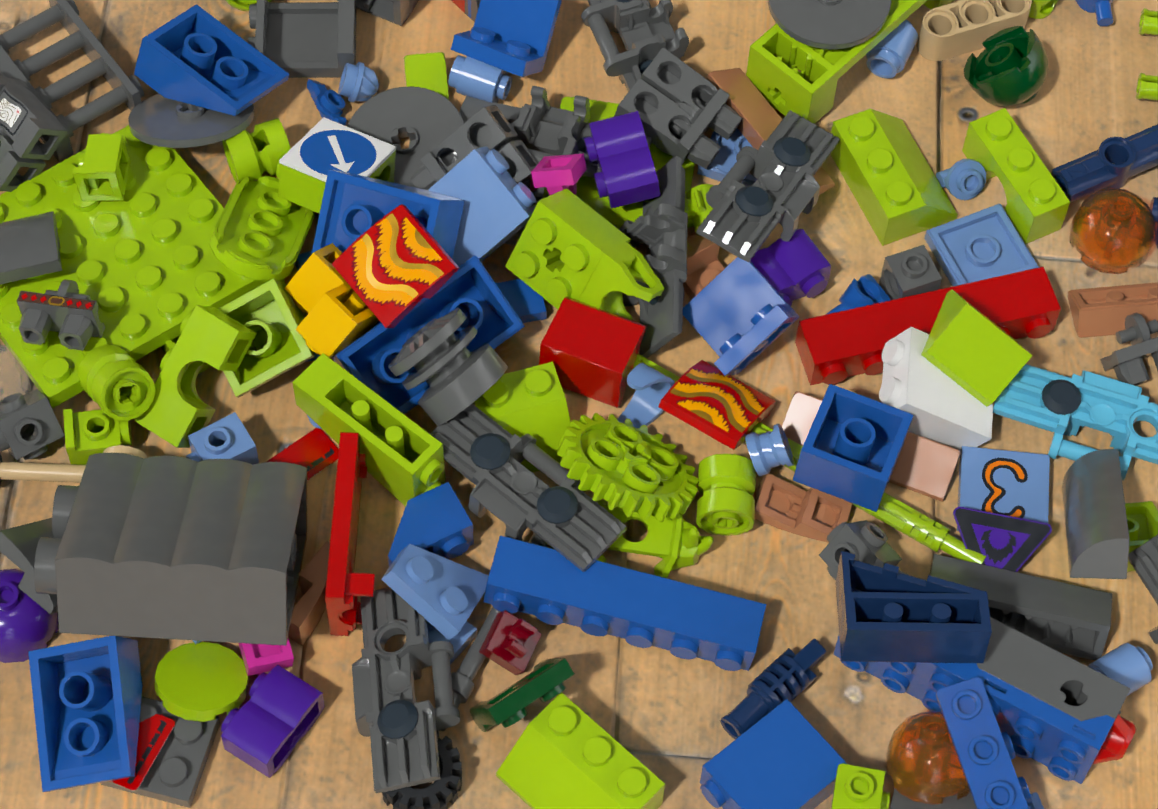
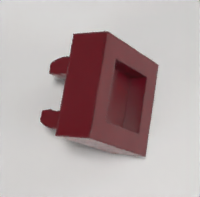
M504 610L497 613L479 652L514 675H519L525 671L542 633L525 620L518 619Z

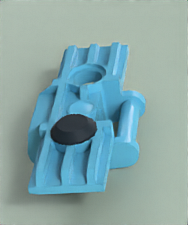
M1025 364L995 400L993 406L994 414L1054 432L1047 454L1050 455V458L1056 459L1058 455L1076 461L1087 453L1097 451V449L1062 439L1063 435L1076 436L1079 427L1086 426L1112 435L1110 447L1118 449L1121 453L1119 461L1122 480L1126 477L1132 457L1158 464V404L1149 402L1150 397L1141 395V387L1085 370L1082 371L1081 376L1073 374L1072 378ZM1137 421H1147L1155 427L1156 435L1153 437H1142L1135 432L1133 424Z

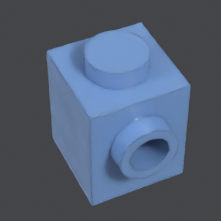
M236 412L188 436L191 453L186 455L188 459L197 462L208 459H232L252 465L259 463L256 445Z

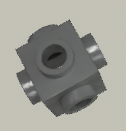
M38 389L25 395L15 393L0 401V452L7 449L16 460L22 457L25 460L40 456L48 450V444L65 436L47 397Z
M867 520L839 524L827 536L826 540L829 544L819 554L828 565L827 570L835 580L841 551L855 554L856 561L874 565L876 559L894 566L902 560L887 543L888 538L884 531Z

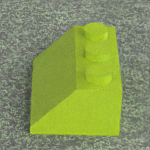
M867 109L833 121L831 134L838 137L840 141L831 152V156L882 246L957 219V212L902 119L873 109Z
M562 692L528 724L496 772V776L532 809H658L663 803L665 783Z

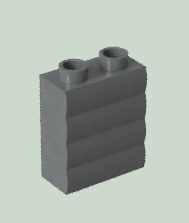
M98 453L90 455L80 485H58L56 489L52 512L54 538L41 537L36 549L34 563L36 593L57 595L59 633L286 646L299 583V573L301 572L307 541V468L286 462H264L252 465L232 459H208L197 462L178 456H153L143 459L124 453Z

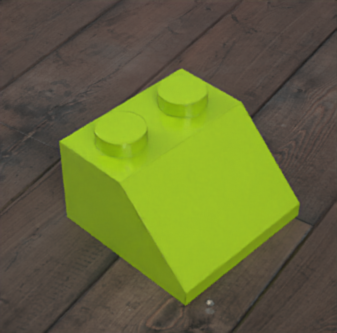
M272 279L218 309L257 333L237 371H223L235 396L238 398L315 357L314 352L306 345L305 339L295 330L304 319V316L295 305L293 297L284 289L287 284L279 280Z
M553 361L503 374L494 385L472 403L512 436L516 434L521 438L525 434H530L536 439V445L558 463L561 462L562 457L557 455L560 447L558 444L571 421L566 398ZM526 459L520 463L531 472L540 471Z

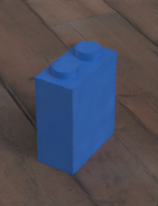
M786 699L702 766L700 789L706 800L717 809L719 807L723 809H814L833 794L837 767L841 763H847L792 703Z

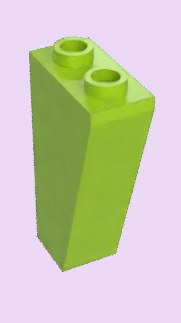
M324 353L292 382L296 405L338 444L340 442V432L359 433L360 454H366L368 472L405 507L408 500L446 483L443 444Z

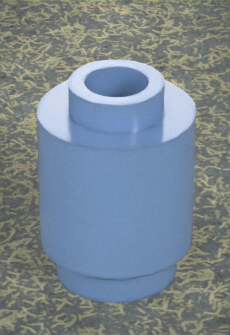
M908 20L903 21L866 54L867 67L873 74L882 78H893L904 69L918 40V33Z
M458 55L452 65L448 85L456 88L458 94L497 103L499 99L505 100L512 84V77L507 75V71L468 56Z
M1124 643L1089 664L1088 667L1130 688L1128 693L1130 695L1151 681L1153 664L1144 649L1139 646L1134 647L1130 643Z

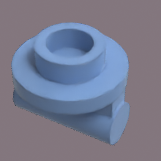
M962 159L951 168L937 172L936 178L941 187H946L954 197L960 200H969L976 197L983 190L986 183V171L976 160Z

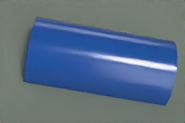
M476 255L458 266L459 269L430 299L422 298L394 328H385L380 322L333 356L334 362L401 413L405 414L419 404V399L429 385L425 381L419 386L407 390L402 383L415 368L412 367L403 374L395 376L388 368V365L399 354L404 343L427 323L459 308L467 318L454 334L456 335L471 325L475 326L478 330L471 343L466 347L470 352L487 343L495 349L525 327Z

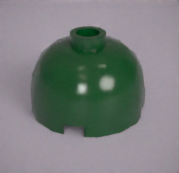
M1023 26L1003 29L990 36L982 43L985 50L977 58L972 53L967 59L964 67L966 81L982 99L995 106L1005 107L1029 102L1037 95L1048 73V58L1042 42L1032 29H1030V32H1026Z

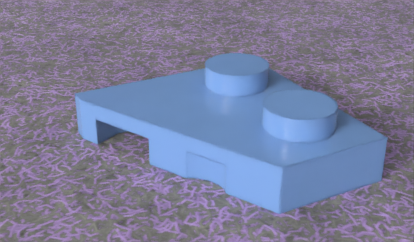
M409 544L399 552L381 580L450 640L461 631L485 593L489 576Z

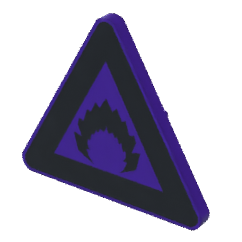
M957 507L953 511V516L965 548L986 556L982 565L1017 572L1052 531L1051 526L1044 522L964 507Z

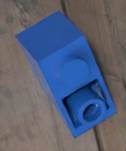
M449 482L408 500L388 554L389 567L399 552L409 544L447 559H453L462 555L468 550L469 546L474 544L473 523Z

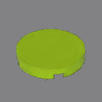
M200 642L197 644L188 643L180 645L167 652L157 665L155 674L156 695L162 700V705L169 713L182 719L200 722L216 720V715L226 711L228 715L232 709L238 708L246 699L248 676L244 661L233 650L218 643Z

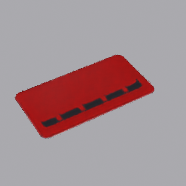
M315 428L267 462H286L306 467L308 481L338 460L339 449L321 429Z
M155 714L140 722L135 777L112 780L110 782L132 791L137 790L174 728L175 721L163 715Z

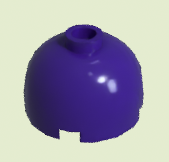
M19 568L0 570V661L4 663L28 660V651L47 648L46 643L52 638L54 632L57 634L59 629L58 612L49 614L18 588L25 573Z

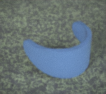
M645 363L638 364L627 377V384L636 391L617 420L620 423H624L626 418H629L633 427L638 429L642 425L648 426L663 413L664 410L658 407L659 403L675 384V381Z

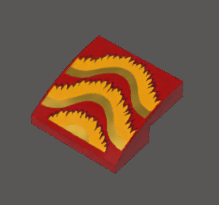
M403 204L376 222L332 263V266L385 328H394L422 298L430 299L459 269L458 265Z
M701 360L676 381L661 399L658 407L734 450L746 442L745 435L752 433L756 424L770 415L776 401L732 376H724L719 369Z

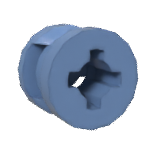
M780 424L774 425L772 432L769 431L760 435L753 432L745 435L751 461L760 477L769 474L771 468L787 465V467L794 465L789 442Z

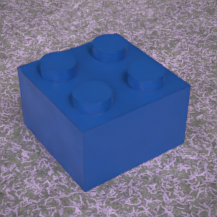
M829 384L801 449L793 481L877 512L914 415Z

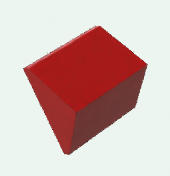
M564 297L540 344L539 365L553 361L562 388L619 408L627 387L628 374L633 369L647 326L572 298Z

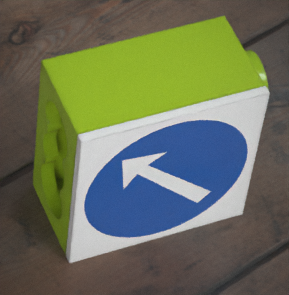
M323 117L279 160L276 169V176L279 178L278 197L320 214L329 169L394 183L396 146Z

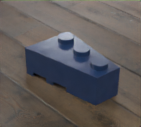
M841 551L835 582L841 661L984 663L992 633L988 594L986 591L928 575L927 580L899 573L898 566L885 563L883 568L856 561L855 554Z

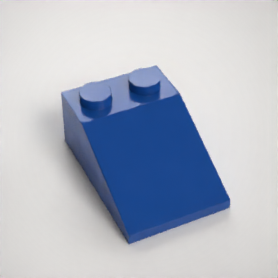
M197 4L142 38L134 70L135 76L164 98L233 116L238 115L286 82L290 75Z
M329 169L312 253L331 243L343 253L376 222L403 204L453 259L465 200L425 189Z
M107 636L28 651L42 792L135 777L143 688L138 641L122 636Z

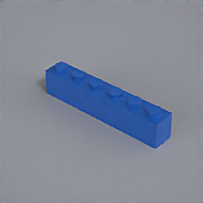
M501 535L484 596V603L492 604L495 609L501 612L504 610L509 613L519 611L535 615L544 623L551 625L565 623L581 627L582 631L593 636H605L607 634L625 639L627 643L635 647L649 648L654 646L666 649L678 658H700L712 661L719 668L728 671H738L740 669L749 671L756 654L766 604L597 560L585 572H582L555 549Z

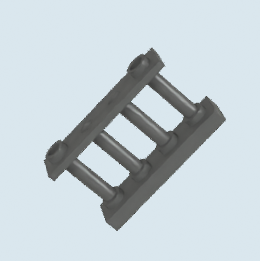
M49 0V9L0 35V72L7 78L22 79L28 86V90L68 130V133L53 154L59 163L74 155L70 142V137L74 136V130L122 103H125L130 111H132L136 105L142 103L141 98L144 96V91L136 77L132 74L127 76L79 17V10L73 0ZM58 22L70 34L22 62L19 59L13 61L8 55L10 48ZM80 48L91 60V63L44 89L40 86L34 89L29 82L31 75ZM102 75L113 88L110 92L65 117L62 114L56 116L51 110V103ZM44 134L40 136L41 140L44 143H46L50 137V135Z

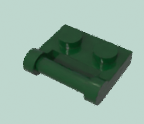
M565 658L545 659L534 666V671L489 701H481L472 707L470 714L483 732L499 724H502L504 728L509 727L528 714L525 707L538 698L542 702H546L564 691L566 686L563 682L575 673Z

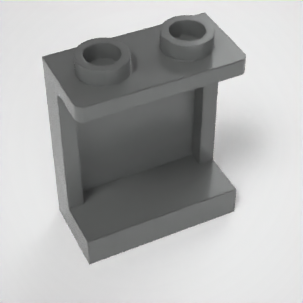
M257 0V4H250V29H256L255 37H248V43L289 73V78H341L346 63L356 65V0L305 3H270L267 0Z

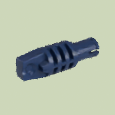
M813 639L797 654L790 648L784 651L748 685L747 696L731 712L721 718L720 722L724 730L736 740L783 701L788 699L792 702L817 678L811 669L823 658L827 652L826 649L816 639Z

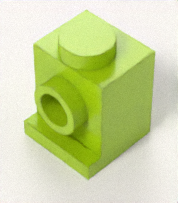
M101 133L88 135L86 151L79 154V167H74L73 176L82 201L124 200L131 161L122 134Z
M63 409L65 444L71 465H86L90 455L103 453L106 448L111 446L132 445L129 421L115 420L109 417L102 409L73 413L72 409Z

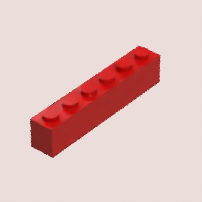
M1044 266L799 320L795 344L810 386L820 383L827 385L837 384L847 377L864 373L866 375L882 373V351L885 343L910 327L930 334L945 296L952 289L1014 339L1024 337L1036 339L1047 335L1054 330L1061 308Z

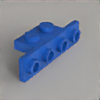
M975 677L939 689L936 692V698L976 809H1029L1028 805L1032 804V798L1028 785L1023 776L1017 778L1011 759L1016 758L1013 744L1008 733L1000 731L982 679Z

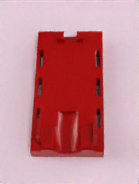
M340 432L325 592L330 635L349 636V631L356 629V625H362L361 602H358V596L373 597L375 574L354 573L362 478H367L368 471L366 454H360L359 433Z

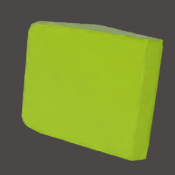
M437 52L406 55L404 57L406 87L426 88L441 94L449 100L445 54Z

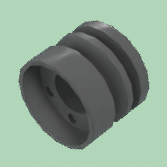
M459 308L452 310L443 317L433 319L418 330L404 343L399 354L388 365V368L395 376L403 374L412 367L415 368L402 383L407 390L417 387L425 381L428 383L429 387L423 393L418 403L437 426L446 423L470 406L494 385L508 368L488 343L471 352L466 348L478 332L475 326L471 325L456 335L454 334L467 318Z

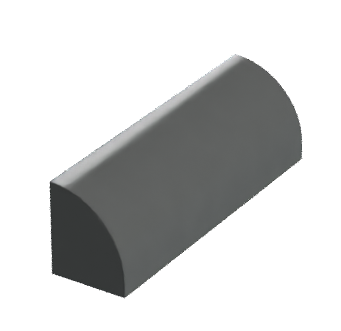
M1118 449L1097 450L1077 459L1067 470L1062 483L1070 578L1127 579L1129 532Z
M934 554L929 575L986 591L988 594L990 617L1060 653L1095 661L1101 658L1111 627L1112 593Z

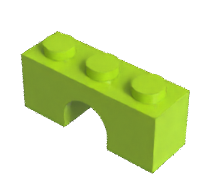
M1006 108L969 122L962 151L967 159H974L984 167L986 180L995 176L999 178L1007 199L1005 212L1024 243L1028 244L1060 230L1070 201Z
M196 305L194 310H191L184 317L180 326V332L182 333L174 348L170 349L161 360V372L154 384L155 395L153 402L146 412L135 419V422L177 448H190L188 436L206 427L216 410L204 403L197 394L195 382L201 368L209 364L217 370L237 371L257 334L217 308Z

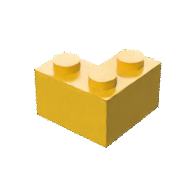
M333 243L313 252L284 287L293 297L295 305L307 313V316L295 330L305 339L306 345L313 352L319 355L324 353L329 358L368 332L379 321L332 266V263L342 254Z

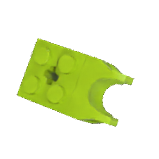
M567 188L538 201L505 265L508 270L556 309H559L564 297H569L632 321V316L626 311L623 304V293L650 302L656 296H661L664 290L660 279L655 275L644 256L629 244L631 239ZM636 281H641L647 284L650 288L643 287L639 285Z

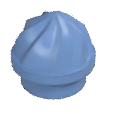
M358 62L356 65L346 63L341 75L338 94L348 97V101L353 103L355 101L369 100L379 88L375 71L366 67L362 62Z

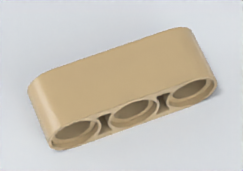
M960 0L933 8L923 16L917 43L918 52L928 60L942 61L985 48L982 43L1003 29L1014 26H1023L1025 29L1032 0Z

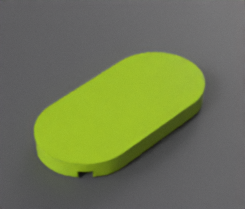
M261 176L257 181H249V177L239 180L227 201L210 240L213 254L224 266L250 279L270 281L272 279L281 280L289 276L315 217L314 211L278 197V178Z

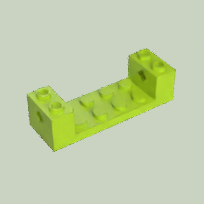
M891 0L888 18L880 31L869 40L844 49H821L803 44L786 34L776 23L750 46L746 76L769 104L784 116L791 110L815 124L833 108L837 81L843 74L921 5H925L931 10L950 4L954 0Z

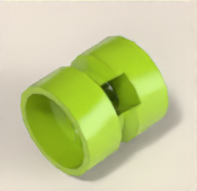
M279 118L256 124L252 133L243 130L239 134L222 141L225 156L235 183L246 177H249V181H257L264 172L271 176H276L279 160L291 149Z
M106 344L96 347L85 355L79 365L78 377L81 387L109 417L119 421H129L138 418L148 410L153 402L155 395L154 380L124 349L116 345Z
M715 454L700 461L698 467V490L703 495L697 500L696 523L698 527L705 532L715 535L729 536L748 532L753 528L755 518V500L752 495L755 492L756 470L752 461L735 454Z

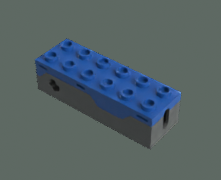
M876 559L874 566L883 568L885 563ZM990 617L992 633L984 663L841 661L840 639L838 635L833 655L839 657L846 667L857 672L865 671L881 679L883 685L896 693H908L921 700L927 709L939 715H943L936 698V692L939 689L980 677L1000 731L1008 733L1015 755L1024 759L1032 758L1047 766L1053 775L1062 780H1074L1082 784L1092 764L1122 759L1137 730L1133 722L1120 716V709L1130 688Z

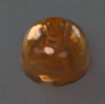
M1110 188L1101 190L1085 199L1078 208L1070 226L1069 242L1072 248L1075 245L1077 251L1082 255L1080 260L1086 266L1102 273H1125L1129 267L1136 266L1137 264L1140 266L1146 261L1155 242L1156 220L1148 204L1139 195L1126 189Z
M919 712L907 717L892 733L886 754L887 775L889 774L892 777L893 787L898 793L913 801L931 805L943 804V797H950L957 794V800L966 797L970 793V789L942 712Z

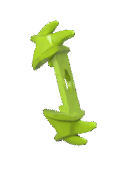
M595 501L623 524L630 520H639L646 525L648 533L643 540L631 542L621 535L607 550L662 558L663 560L654 566L655 576L667 578L670 571L695 565L698 563L700 555L705 553L713 544V537L699 536L700 532L697 527L683 520L680 513L675 520L666 516L663 522H659L651 514L648 521H644L637 512H633L631 517H626L623 508L616 507L611 511L608 508V501ZM603 554L597 559V561L605 563L607 561Z

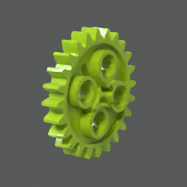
M594 413L592 419L581 415L579 421L573 419L569 427L567 426L558 444L560 447L557 455L562 457L560 466L570 469L567 474L569 479L581 481L578 489L581 491L591 490L594 493L593 501H600L602 499L608 501V508L611 511L617 506L623 508L626 517H631L633 512H637L644 521H648L651 514L659 522H663L666 516L675 520L679 513L685 514L698 491L696 485L699 479L692 476L696 469L685 464L688 457L682 454H675L674 451L677 446L675 444H664L661 441L663 435L660 433L653 436L649 434L646 425L640 426L639 429L633 427L629 418H626L624 423H620L613 414L609 415L607 421L598 413Z

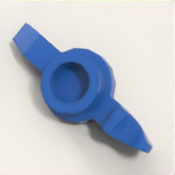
M308 79L307 88L321 117L345 126L346 118L340 117L345 107L344 99L337 92L327 90L324 84Z

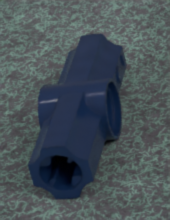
M1158 124L1127 138H1107L1101 143L1098 150L1052 169L1051 175L1070 203L1101 189L1118 190L1126 184L1129 177L1158 165Z

